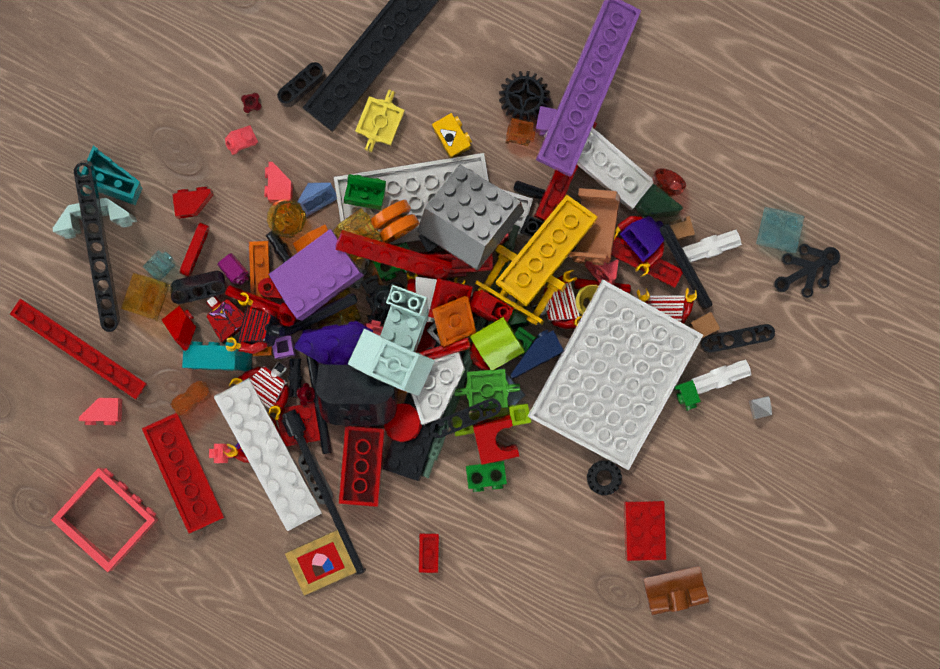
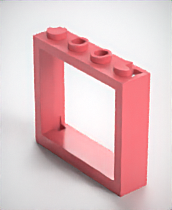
M98 468L51 521L103 569L110 572L159 519L155 516L156 513L149 506L146 508L141 504L142 499L136 494L132 495L127 491L128 486L122 481L117 482L113 478L114 474L107 468ZM99 477L147 520L112 559H109L64 517Z

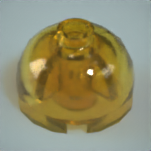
M281 199L274 202L269 208L267 223L271 231L276 235L292 238L303 230L306 223V213L302 210L300 203L291 199Z

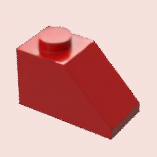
M179 305L161 320L177 344L186 351L191 343L196 325L192 321L194 316L188 309L184 311Z

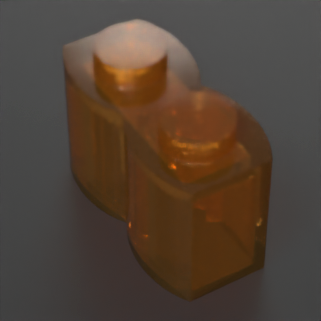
M197 381L188 387L186 393L176 396L170 405L178 416H186L195 410L197 404L207 401L213 392L205 382Z

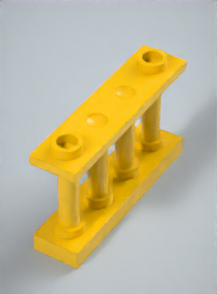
M499 244L495 250L499 254V260L484 284L478 280L475 284L479 287L478 291L483 290L528 316L526 320L530 323L543 325L544 321L539 316L554 292L557 293L559 290L563 293L566 284L551 276L546 282L548 289L533 313L523 308L524 304L520 301L514 303L506 298L509 293L502 289L499 294L490 288L504 264L509 261L512 262L517 254Z

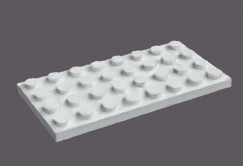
M484 153L351 174L386 181V192L381 210L343 204L348 175L334 177L342 230L381 241L379 233L383 229L375 230L370 219L383 209L401 200H407L411 207V211L407 215L415 214L420 223L425 207L459 164L489 181ZM419 225L405 236L388 244L397 245L405 242L421 241L418 237L420 234L417 232Z

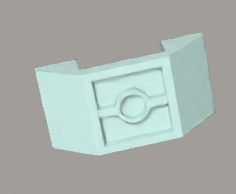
M107 198L100 199L102 216L109 215L110 220L121 227L132 226L133 222H137L136 217ZM79 203L67 206L53 227L54 233L65 239L75 238L76 234L81 233L78 219L82 220ZM87 204L86 210L90 213H94L95 207L91 204Z
M392 285L386 301L391 307L380 336L416 353L428 319V297Z
M364 329L348 365L398 389L419 396L435 360L418 352L415 353Z

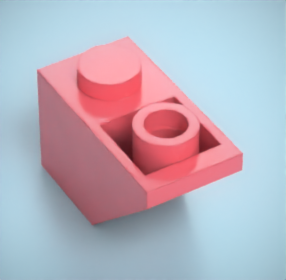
M269 162L268 167H265V178H268V186H265L264 189L265 197H268L270 203H293V183L273 162Z
M98 398L79 416V421H85V425H96V421L104 422V425H116V422H121L122 399Z

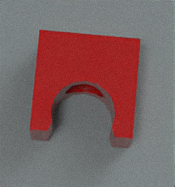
M510 414L473 424L481 465L520 457L517 444L503 446L495 439L500 430L513 426Z

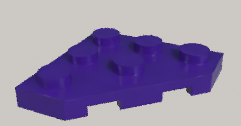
M357 321L338 326V324L325 326L318 330L308 329L303 331L294 348L321 364L348 365L363 330L367 329L371 332L373 330Z

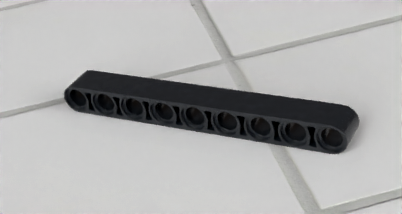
M83 160L75 166L74 178L100 325L104 331L112 332L120 322L117 297L95 170L90 161ZM80 166H86L89 173L87 175L81 174L79 171ZM83 185H89L92 188V193L86 194L83 191ZM87 204H91L95 207L94 213H90L86 210ZM89 224H96L99 228V231H91L89 228ZM93 243H100L102 246V250H95L93 248ZM96 262H103L105 264V269H98L96 267ZM105 280L109 287L102 288L99 285V281ZM103 299H108V300H110L111 303H112V306H110V307L104 306L102 300H103ZM106 318H112L115 324H107Z

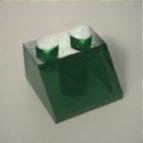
M654 183L635 206L638 209L637 212L644 218L648 216L652 218L677 216L684 208Z

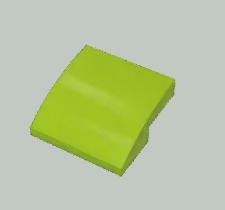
M504 317L470 336L491 371L525 352Z

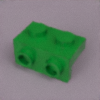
M349 174L343 204L381 210L386 192V181Z

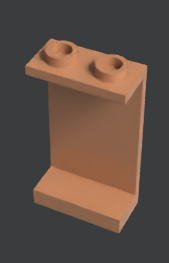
M579 188L578 196L581 199V205L598 216V219L579 241L575 252L571 251L569 256L574 262L584 264L585 261H590L595 265L610 263L620 195L617 191Z

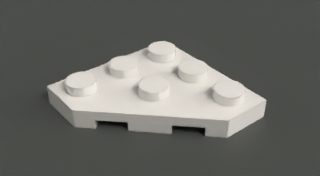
M460 352L434 359L435 362L419 396L412 394L422 425L442 418L465 371Z

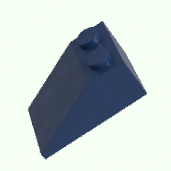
M547 329L538 334L537 339L511 373L510 378L512 380L562 354L564 350L554 331L549 332Z

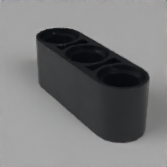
M317 62L310 63L278 91L277 97L282 106L292 107L324 79L325 72L321 64ZM319 69L320 74L314 77L311 75L312 70ZM300 81L306 82V86L302 89L296 87ZM289 93L292 95L289 101L282 100L284 94Z
M211 271L177 279L171 283V300L176 304H184L221 295L226 289L225 275L221 271Z

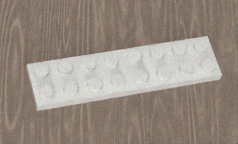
M248 378L215 395V401L286 530L289 531L322 514L250 379Z

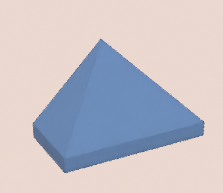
M308 183L297 202L305 216L308 217L337 200V196L331 183Z

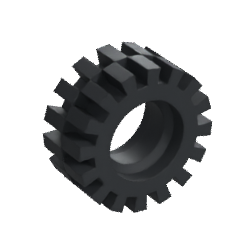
M598 461L588 470L587 483L589 488L596 494H613L622 483L621 470L610 461ZM603 470L610 472L612 476L610 484L606 486L600 485L597 481L598 473Z

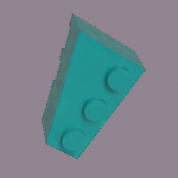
M93 145L87 160L94 166L98 192L136 205L143 189L140 181L114 163L112 159L104 155ZM84 166L81 174L87 175L89 170ZM83 185V187L92 190L89 185Z
M191 341L188 350H183L182 368L246 372L252 369V354L240 352L239 349L229 352L226 346H220L219 342H208V345H203V342ZM226 342V346L232 347L234 345L233 343Z

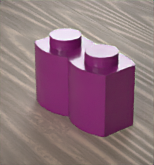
M229 253L218 262V267L234 285L239 284L241 286L249 280L248 276L250 273L232 253Z

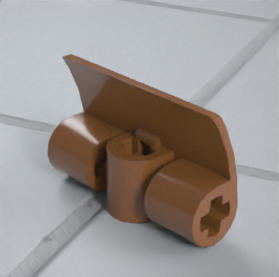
M700 566L644 578L651 615L689 609V607L709 603Z

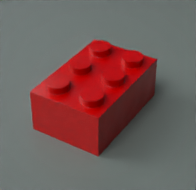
M664 501L624 502L625 560H666Z

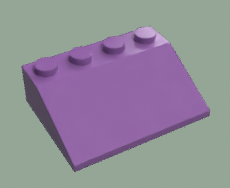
M331 229L269 274L283 300L296 319L303 321L364 276L348 253L335 250L338 238Z

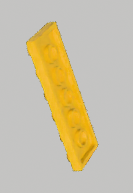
M566 195L496 280V284L522 304L528 306L596 222L598 216Z

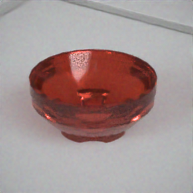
M664 168L657 169L654 172L652 180L656 191L660 195L672 197L681 195L685 190L686 182L676 172Z

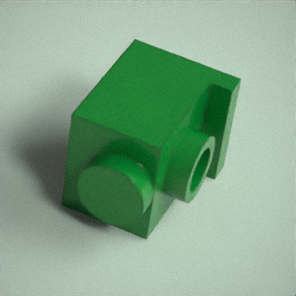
M519 327L514 335L518 340L524 342L523 348L525 352L519 355L523 357L536 337Z
M693 380L674 387L673 390H678L679 392L676 394L680 405L683 404L686 411L696 408V403L701 402Z

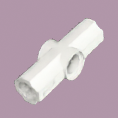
M733 230L718 236L713 235L700 240L701 242L683 247V250L691 263L703 258L722 254L723 251L739 247L742 244L737 230Z
M742 360L727 367L725 365L711 370L710 373L691 380L694 381L698 394L750 376L751 370L747 361Z

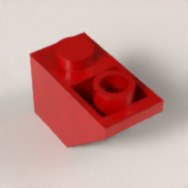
M197 187L196 191H189V189L177 190V193L172 194L175 217L178 219L197 217L214 196L213 191L208 189V187Z
M483 290L474 291L469 301L472 313L493 322L504 317L508 323L514 310L513 307Z

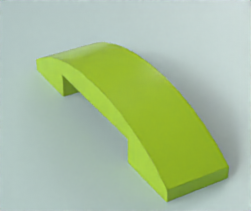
M528 403L510 405L508 408L501 409L497 415L488 418L491 419L510 414L513 426L531 423V418L528 417ZM482 410L483 417L487 416L486 411L489 410ZM480 412L469 413L470 419H479ZM455 416L452 418L453 427L458 428L462 425L460 417ZM473 425L456 431L455 437L473 434Z

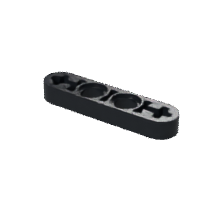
M763 324L708 335L702 339L701 348L706 353H713L767 342L774 338L775 329L772 325ZM764 328L768 331L770 330L771 334L768 335V338L765 335L758 336L759 340L756 341L754 329H757V333L764 331ZM748 331L752 334L750 342H745L742 339L743 332ZM726 335H730L734 339L731 346H727L723 342V338ZM716 337H720L719 343L722 348H719V344L712 346V350L709 347H705V343L708 342L707 339L715 342L718 341Z
M487 399L433 422L430 426V433L435 438L445 437L497 415L501 410V404L497 399ZM491 401L493 404L497 403L496 412L486 411L487 416L483 417V411L479 406L483 404L484 408H486ZM470 410H479V419H470ZM455 416L462 419V425L458 428L451 425V419ZM447 419L448 426L452 431L448 432L446 428L442 430L441 435L434 433L435 425L443 426L445 425L443 421Z

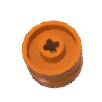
M401 200L390 205L370 219L375 230L383 229L379 233L382 242H393L405 236L420 224L415 214L407 215L411 211L407 200Z

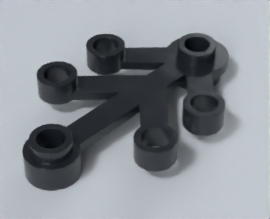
M808 244L800 245L798 253L801 256L809 254L820 258L814 262L794 257L790 253L784 254L781 258L784 265L793 264L804 268L788 277H778L773 283L774 289L780 293L785 292L789 289L791 283L807 275L805 287L801 289V295L804 298H809L813 295L812 288L817 269L823 265L822 277L818 279L817 285L821 289L827 288L830 284L829 277L832 266L840 261V253L836 248L828 247L824 250L810 247ZM801 247H806L807 252L803 253ZM832 254L833 260H829L827 255ZM785 256H789L791 258V261L789 263L785 261ZM822 279L827 282L826 286L821 285L820 281ZM778 282H783L784 287L779 288ZM809 289L810 295H805L804 290Z

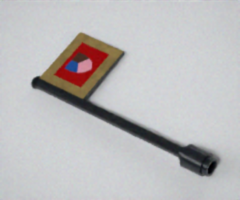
M296 409L281 415L283 418L281 421L288 436H293L297 440L337 528L336 531L285 553L305 596L354 573L358 575L363 574L366 568L363 567L303 436L305 435L306 426L300 413H297Z

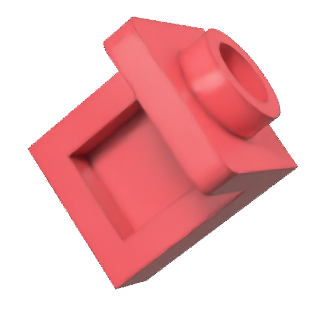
M249 125L231 131L225 138V143L232 155H235L242 149L256 145L258 140Z

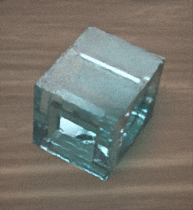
M158 250L143 265V268L160 282L175 266L172 262L174 258L166 251L162 253Z

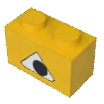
M452 113L434 122L432 128L448 156L455 158L471 149L470 143L472 140L467 132L463 133L460 128L463 126L458 116L454 117Z

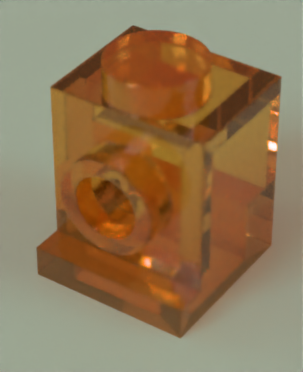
M512 118L507 127L505 143L509 144L510 142L528 146L535 138L534 123Z

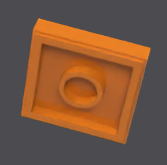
M464 296L432 309L441 346H447L476 333L468 297Z

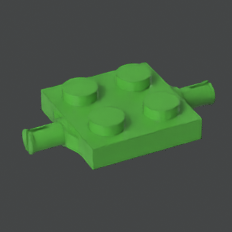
M505 369L467 372L466 388H456L455 392L457 393H455V396L466 395L469 407L494 398L500 402L501 409L508 408L507 398L509 392H520V388H516L520 387V383L508 384ZM491 401L488 407L484 408L483 404L479 407L481 410L495 409L498 405L497 403L493 404Z

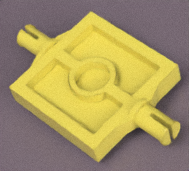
M388 90L385 100H378L370 96L367 100L355 130L356 133L369 139L365 147L366 151L369 149V152H372L375 142H382L389 146L392 145L405 112L404 109L396 107L391 103L395 95L394 91L391 93V90Z

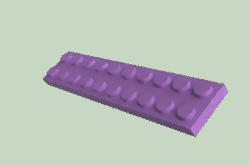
M622 0L603 1L536 157L537 161L569 177L573 174L641 10Z

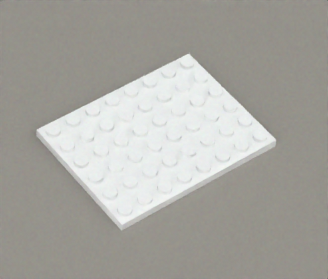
M602 279L530 410L528 417L629 470L703 334Z

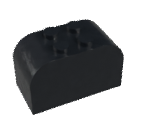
M319 364L316 392L321 417L327 423L342 426H381L389 423L395 417L398 388L369 376L350 365Z

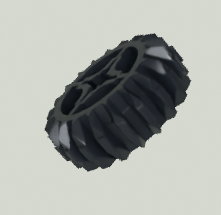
M519 71V77H516L513 73L511 75L513 80L506 78L505 81L508 85H501V88L505 90L499 91V95L503 96L499 99V103H505L501 106V109H508L506 112L507 116L513 113L512 120H515L517 116H519V122L523 121V117H526V121L530 122V116L537 120L536 113L539 114L540 106L548 108L545 103L550 102V98L545 97L550 94L549 90H544L548 86L547 83L541 85L543 78L541 77L536 80V73L529 77L530 71L526 72V76H523L522 71ZM523 83L522 89L510 92L515 85ZM529 84L536 87L540 96L529 90ZM526 89L527 97H529V99L527 98L523 105L522 94ZM509 98L519 102L520 110L511 104ZM539 102L533 109L525 111L529 103Z

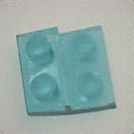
M765 207L756 244L776 248L780 251L796 253L805 216Z

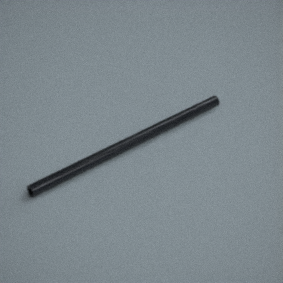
M311 325L302 329V333L304 330L311 329ZM306 355L311 387L315 391L314 405L322 454L332 453L328 426L327 422L321 417L316 392L318 365L316 360Z

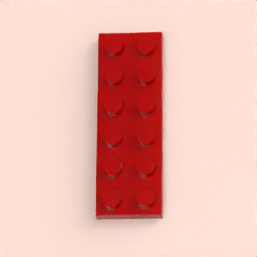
M178 412L142 428L188 534L225 518Z

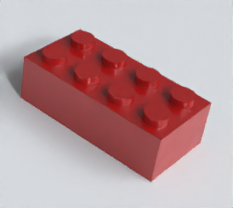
M345 426L339 504L379 506L385 429Z

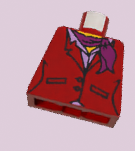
M214 296L206 302L212 309L206 317L221 343L225 344L227 338L235 336L240 331L245 313L230 300L226 299L221 303Z

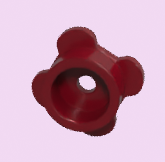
M258 93L241 97L245 113L261 110L262 105L259 103L260 96Z
M304 383L303 387L297 390L300 404L305 406L307 402H312L315 398V391L310 387L309 383Z

